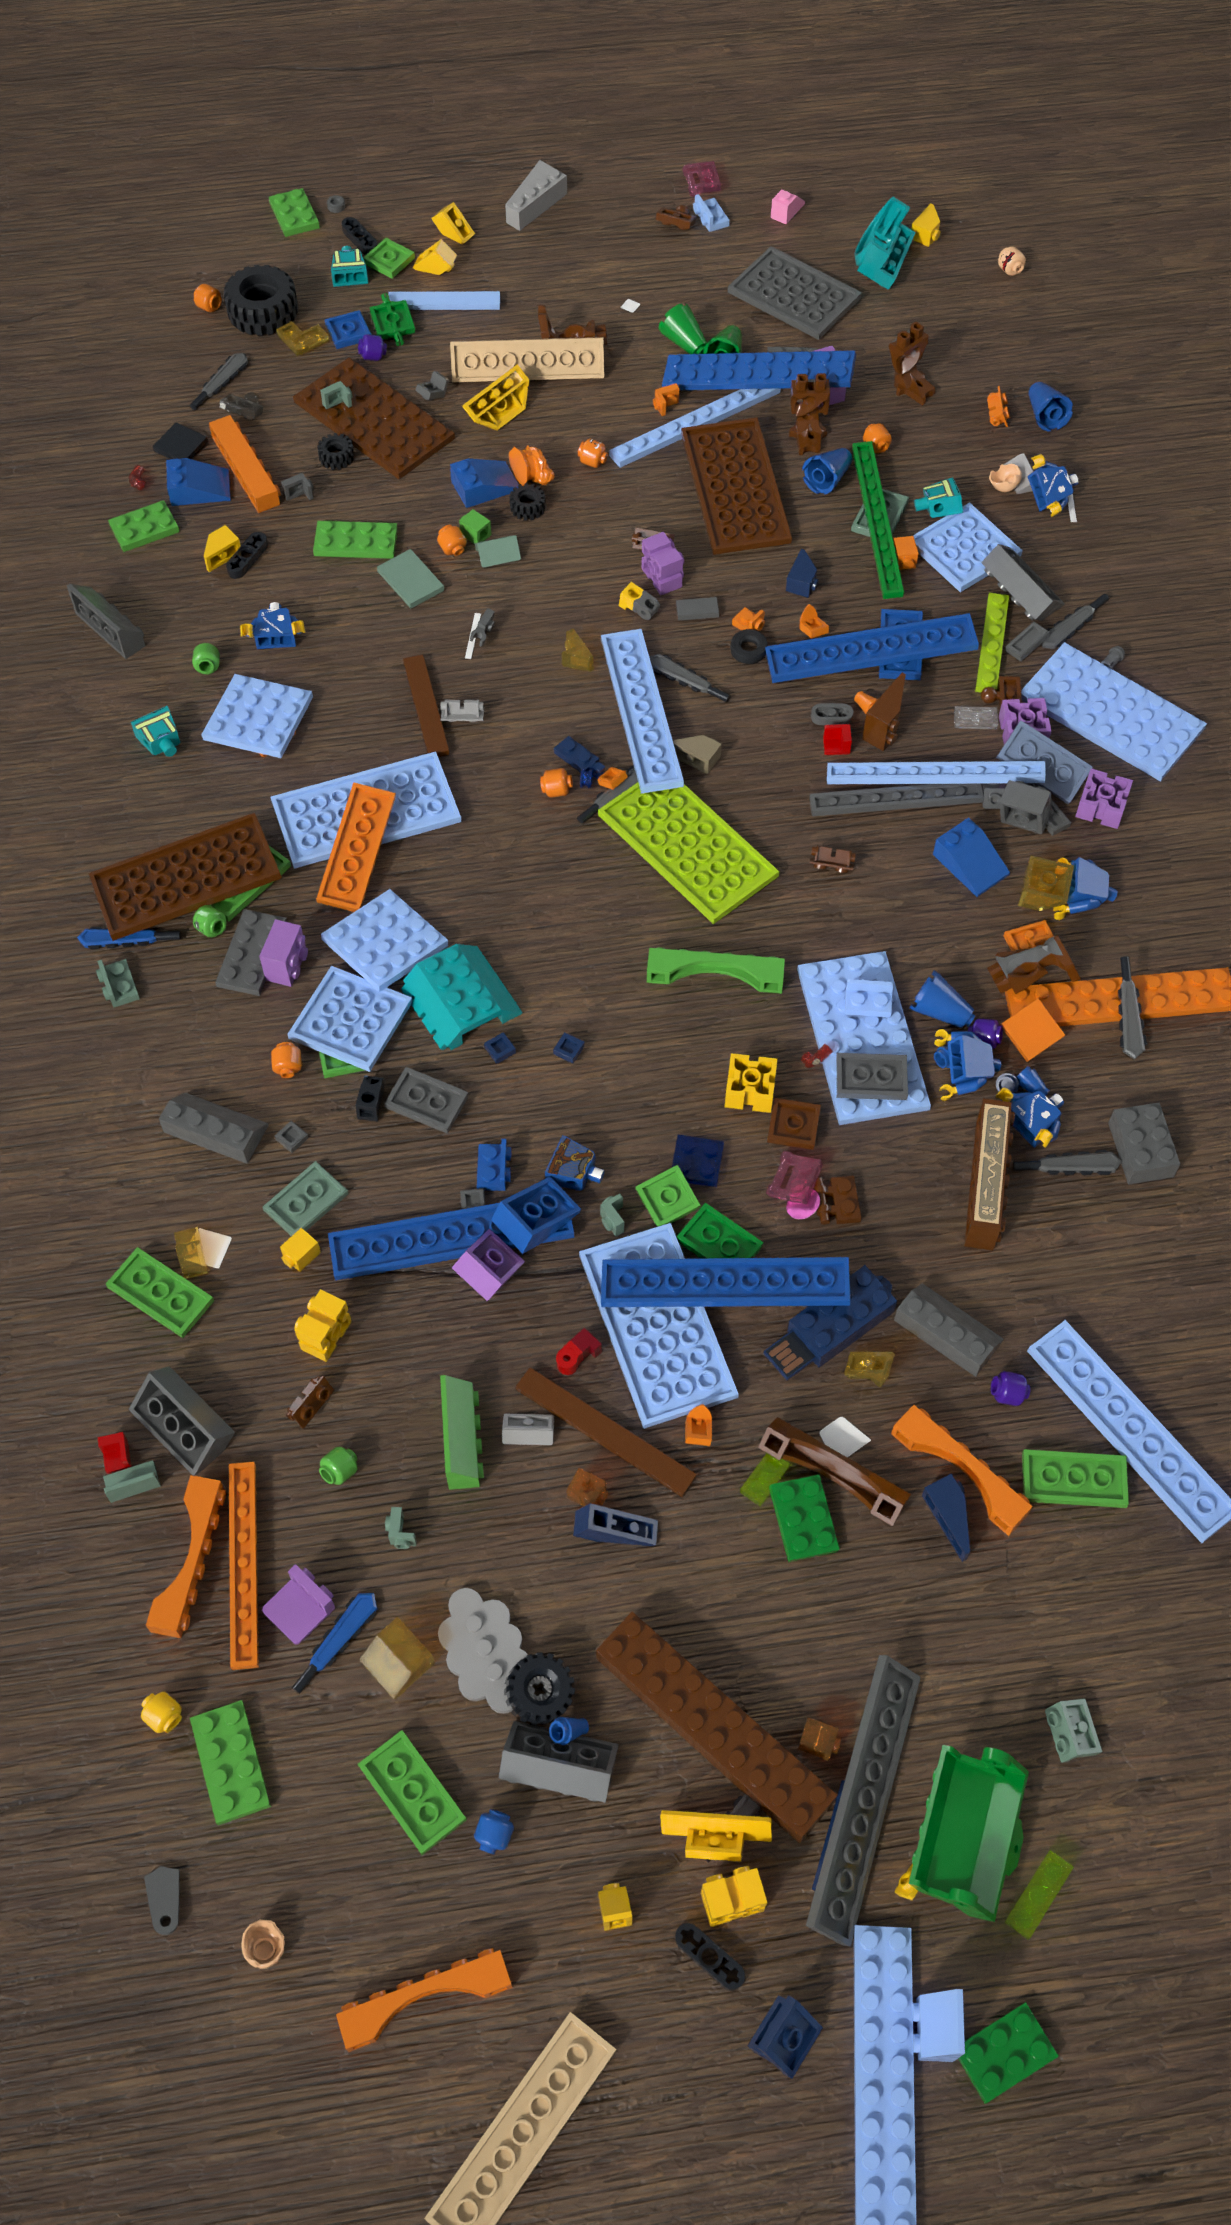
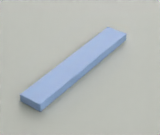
M500 291L389 292L390 301L406 300L409 310H500Z

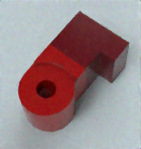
M583 1328L557 1353V1369L563 1375H572L587 1356L591 1354L596 1358L602 1353V1344L586 1328Z

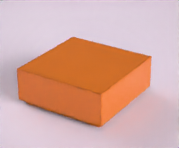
M610 767L598 777L597 781L600 786L613 790L628 776L626 771Z

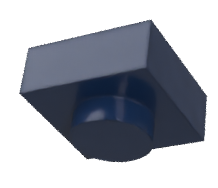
M504 1032L484 1043V1048L496 1064L516 1054V1048Z
M564 1032L554 1047L553 1054L574 1064L585 1047V1043Z

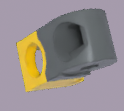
M630 582L620 594L619 606L624 610L629 608L638 613L642 619L650 620L660 608V604L655 597L633 582Z

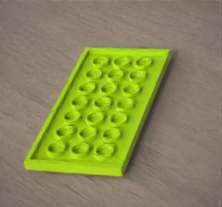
M637 782L598 810L599 817L713 924L779 877V871L685 784L684 787L641 794L639 783Z

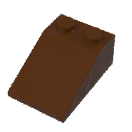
M903 672L866 713L862 739L882 751L889 745L892 746L898 736L896 730L900 724L898 719L906 676Z

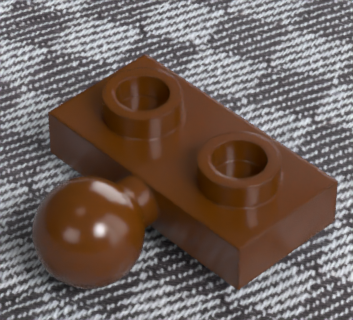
M679 205L676 210L662 207L656 214V220L661 221L664 225L673 224L678 226L679 229L688 230L696 223V216L689 214L687 206Z
M999 676L998 691L993 687H985L981 691L982 701L990 704L995 700H999L1000 708L1002 700L1019 699L1020 703H1022L1020 677Z

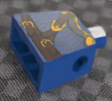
M562 1135L545 1171V1179L551 1177L560 1187L581 1191L584 1189L588 1179L601 1183L605 1170L595 1167V1153Z

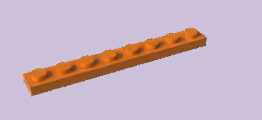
M255 1462L229 1464L230 1668L232 1670L259 1668Z

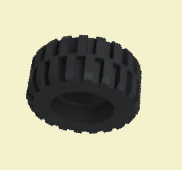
M259 264L254 265V267L247 266L244 267V270L235 272V275H232L225 284L224 299L228 318L232 325L243 333L246 332L252 336L253 334H257V336H263L264 334H268V336L273 335L274 332L279 333L283 331V328H288L296 318L298 302L294 282L285 271H281L278 267L274 266L272 268L270 265L265 264L264 266Z

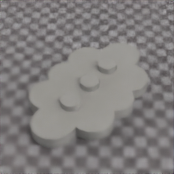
M470 1588L459 1589L449 1599L448 1606L451 1617L444 1620L438 1630L439 1642L448 1651L446 1658L448 1669L451 1673L459 1676V1690L466 1699L471 1701L486 1699L492 1710L497 1713H509L513 1709L511 1705L507 1707L505 1702L508 1698L507 1695H504V1689L506 1688L504 1683L510 1674V1670L528 1655L524 1650L520 1649L522 1645L521 1632L517 1627L509 1624L510 1613L504 1603L499 1600L483 1602L475 1590Z

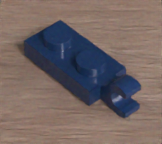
M570 736L554 747V754L584 776L591 773L598 779L604 773L605 766L599 762V758Z

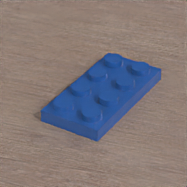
M881 609L880 628L922 621L923 611ZM922 659L879 666V678L897 679L903 672L906 674L905 680H921Z

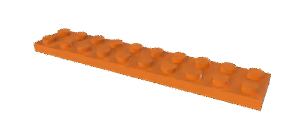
M1228 967L1131 976L1135 987L1139 989L1137 1002L1141 1004L1142 1012L1139 1014L1141 1019L1231 1011V976ZM1122 977L1030 985L1015 994L1012 988L1005 992L1010 1017L1039 998L1059 1027L1116 1022L1122 1019L1118 1013V1006L1121 1004V1000L1118 998L1117 992L1120 989Z

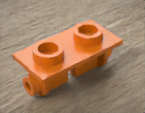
M998 386V392L990 393L987 397L990 423L993 426L1005 423V426L1008 427L1007 419L1010 418L1008 407H1005L1008 404L1006 393H1002L1000 386Z

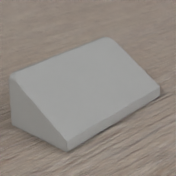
M1022 453L1004 464H1015L1022 472V479L1014 489L1016 494L1032 491L1027 476L1033 470L1025 454Z
M504 1414L502 1427L503 1444H553L554 1415Z

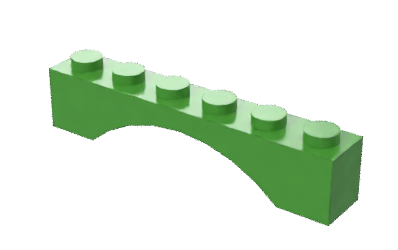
M662 947L649 948L647 983L671 984L689 975L719 973L741 979L759 992L782 994L785 959L775 956L759 957L755 955H734L732 953H711L709 951L696 952L685 949L671 950Z

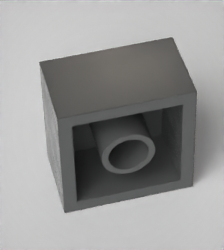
M1008 781L999 802L1001 823L1043 834L1052 813L1051 792L1043 787L1029 786L1022 781Z

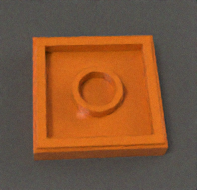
M1039 998L1000 1025L1026 1062L1065 1036Z

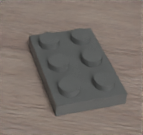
M837 1053L836 1098L907 1100V1055Z
M405 1067L384 1104L386 1109L448 1134L469 1095L467 1091Z

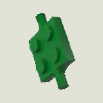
M383 293L381 295L383 303L369 307L376 333L383 340L395 338L396 345L402 346L404 344L402 336L415 333V326L406 300L390 301L389 294L385 293L384 295Z

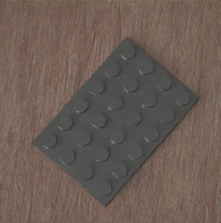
M772 246L728 286V293L818 340L861 299L862 292Z

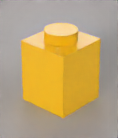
M302 1228L280 1246L283 1262L289 1268L294 1266L299 1272L321 1253L318 1242Z

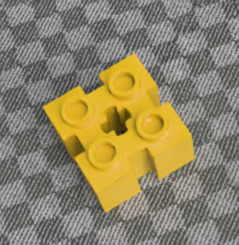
M731 1053L725 1107L743 1109L744 1105H752V1111L771 1113L777 1059L759 1057L758 1061H749L750 1055Z
M320 1289L318 1294L313 1296L308 1303L307 1309H309L307 1315L305 1314L298 1318L294 1329L301 1350L327 1362L337 1346L338 1339L342 1338L352 1321L350 1314L347 1313L348 1306L346 1301Z
M744 1866L733 1870L734 1874L732 1877L723 1878L722 1874H717L706 1878L707 1883L702 1884L701 1896L710 1927L724 1924L740 1917L744 1918L764 1912L767 1900L757 1868L750 1870L749 1866Z

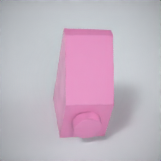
M781 189L772 199L771 218L787 224L804 206L805 201Z

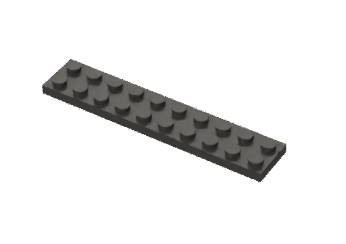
M879 1655L806 1923V1926L843 1946L851 1947L855 1925L857 1924L921 1678L887 1655Z

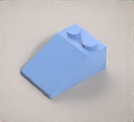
M963 1989L919 1995L916 1998L917 2003H912L913 2021H917V2034H913V2053H918V2061H955L965 2054Z

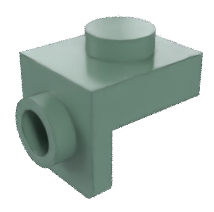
M341 381L320 390L322 404L326 409L342 402L348 408L352 407V392Z
M621 1194L609 1196L600 1205L602 1223L607 1231H612L616 1237L624 1233V1221L617 1213V1210L623 1207V1197Z
M391 1507V1515H386L385 1531H389L388 1538L390 1544L399 1549H408L410 1546H416L417 1539L415 1533H402L404 1520L402 1507Z

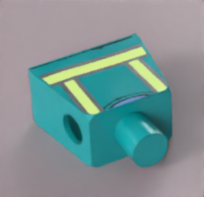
M344 246L341 251L333 253L331 267L333 287L368 284L366 265L359 249Z
M953 477L924 487V497L914 500L916 512L927 509L931 518L963 513L961 494Z
M168 706L131 721L135 737L152 755L164 752L167 757H171L177 752L175 746L180 744V739Z

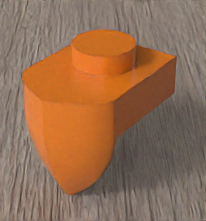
M808 604L800 617L799 629L810 638H818L829 633V625L818 617L816 609Z
M704 1404L693 1408L687 1415L685 1421V1443L710 1446L712 1441V1414Z

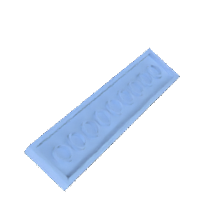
M642 629L601 635L604 654L641 794L684 787L683 776Z
M1066 1320L1028 1348L1027 1352L1113 1447L1121 1455L1126 1456V1461L1201 1543L1205 1542L1231 1520V1498Z
M855 1925L854 1930L855 2225H916L911 1928Z

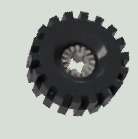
M537 1652L535 1655H527L510 1670V1674L505 1680L506 1688L504 1689V1695H507L508 1698L505 1701L507 1707L511 1705L513 1709L511 1713L514 1716L518 1714L521 1717L520 1721L524 1723L529 1721L531 1722L530 1725L536 1726L538 1723L545 1725L551 1721L553 1722L566 1711L573 1701L571 1697L575 1694V1688H572V1684L575 1683L574 1677L569 1676L568 1673L571 1670L568 1666L566 1668L563 1667L562 1663L564 1661L560 1658L557 1660L553 1659V1654L548 1653L545 1656L543 1652ZM541 1683L544 1685L542 1690L545 1694L536 1696L534 1694L535 1689L532 1686H537Z

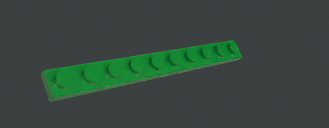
M872 441L852 443V451L883 599L903 597L904 590Z

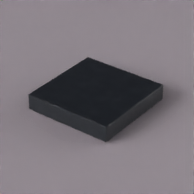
M175 422L152 447L154 452L169 459H192L206 445L208 439L207 436Z

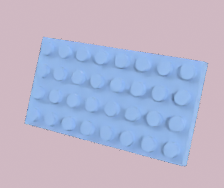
M1065 642L1021 690L1023 702L1027 703V700L1030 698H1045L1047 716L1160 782L1204 731L1207 725L1204 721Z
M436 752L271 796V801L294 869L329 859L353 782L396 793L381 844L461 822L460 813Z
M886 952L798 965L799 979L839 1125L930 1110L931 1104ZM860 978L871 981L885 980L893 982L891 1017L845 1014L847 980ZM836 1054L907 1055V1100L836 1098Z
M671 1223L579 1251L581 1262L644 1429L687 1415L693 1408L701 1404L709 1408L738 1398V1391L704 1307H601L603 1259H685Z

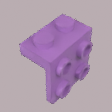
M295 1564L288 1571L291 1580L263 1606L262 1611L277 1628L297 1645L335 1609V1606L331 1599L333 1594L324 1585L319 1588L313 1582L315 1577L307 1568L304 1567L301 1570Z

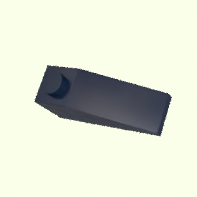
M950 1474L926 1486L922 1497L963 1562L967 1560L970 1554L965 1490L961 1482L955 1480L953 1475Z
M590 1503L575 1511L573 1536L596 1542L656 1546L658 1520Z

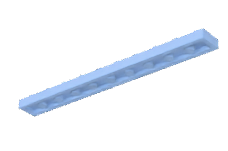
M781 388L740 389L609 450V456L621 468L681 440V428L717 423L779 394Z
M1045 761L828 763L827 784L1008 783L1009 780L1022 781L1024 783H1045Z

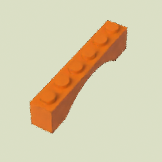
M913 1405L894 1425L891 1434L910 1451L925 1452L939 1456L961 1469L973 1481L981 1493L989 1520L1008 1536L1030 1513L1033 1506L1030 1505L1027 1497L1021 1493H1016L1010 1488L1005 1478L996 1476L985 1461L975 1458L964 1443L953 1439L950 1436V1432L944 1426H938L932 1421L930 1415L924 1409H918Z
M190 1475L183 1499L191 1521L189 1553L176 1579L163 1593L153 1599L146 1627L151 1633L181 1638L183 1631H187L189 1627L190 1615L188 1613L190 1606L194 1605L197 1599V1582L204 1575L205 1564H203L205 1554L209 1555L211 1551L212 1539L210 1537L212 1530L217 1529L219 1506H223L226 1499V1490H224L220 1480Z
M494 1948L484 1950L478 1953L479 1958L468 1962L467 1959H461L452 1963V1969L441 1973L440 1969H436L424 1974V1980L413 1983V1980H408L396 1986L397 1990L386 1994L385 1990L370 1995V2001L359 2005L358 2001H354L342 2006V2012L337 2013L336 2017L346 2050L351 2052L376 2042L384 2028L400 2011L425 1996L439 1992L458 1991L488 1998L513 1988L501 1950L496 1952Z

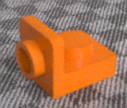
M676 383L655 389L654 408L660 412L661 416H665L667 406L679 403V387Z
M744 607L732 619V625L740 630L752 629L760 631L765 624V611L761 609L755 614Z

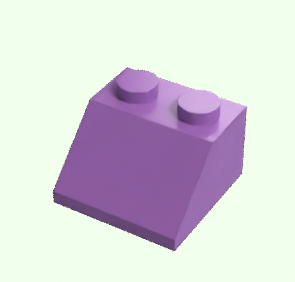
M488 1229L465 1251L452 1269L488 1301L525 1261L495 1233Z

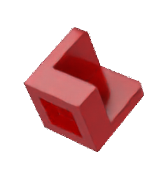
M850 724L825 725L823 733L824 754H850L852 743Z
M123 1432L97 1437L98 1446L103 1453L107 1474L131 1467L128 1440Z

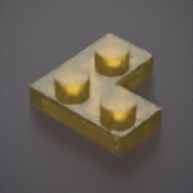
M293 322L276 329L279 338L296 356L329 341L328 334L319 324L303 332Z

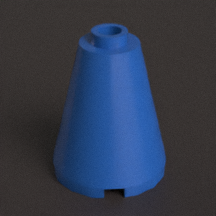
M1036 382L1030 387L1028 394L1038 426L1042 430L1049 432L1051 429L1057 428L1058 430L1066 425L1073 414V403L1069 397L1043 382Z
M839 448L814 455L806 460L802 471L804 470L805 476L803 479L808 488L817 494H828L833 491L852 464V454L846 448Z
M933 970L932 975L934 978L928 977L915 997L916 1000L914 1002L917 1004L913 1005L911 1003L909 1009L959 1028H963L964 1025L969 1027L975 1018V1015L972 1014L974 1008L937 971Z

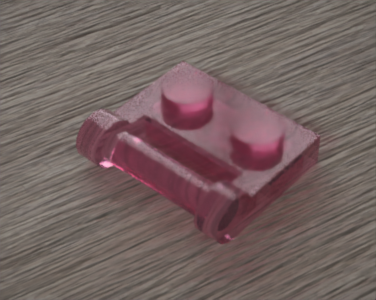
M714 161L684 165L682 170L688 181L690 196L695 197L699 193L721 191V183ZM693 173L698 174L700 183H695Z
M783 1151L780 1156L781 1163L772 1184L767 1187L766 1194L776 1199L807 1204L823 1164L819 1159L797 1156L791 1152ZM789 1166H795L786 1188H780Z

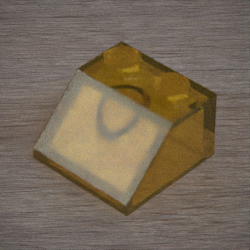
M1030 856L1023 877L1018 906L1041 911L1067 904L1074 865Z
M398 1617L377 1634L360 1658V1662L394 1700L435 1664L433 1655Z

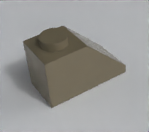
M705 735L673 741L678 760L706 774L711 771L721 757L722 744Z

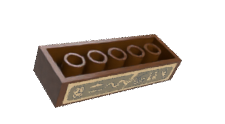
M984 1098L982 1100L975 1128L965 1247L993 1251L996 1242L1000 1243L1002 1232L1005 1229L1006 1218L1003 1217V1212L1006 1210L1008 1196H1005V1189H1008L1009 1185L1007 1168L1010 1167L1011 1154L1009 1153V1147H1011L1013 1133L1010 1131L1015 1118V1112H1011L1012 1102Z

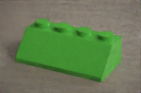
M441 1375L445 1473L449 1490L480 1487L479 1478H484L483 1463H478V1454H482L481 1438L477 1439L476 1430H481L480 1414L475 1415V1406H479V1392L473 1390L472 1382Z

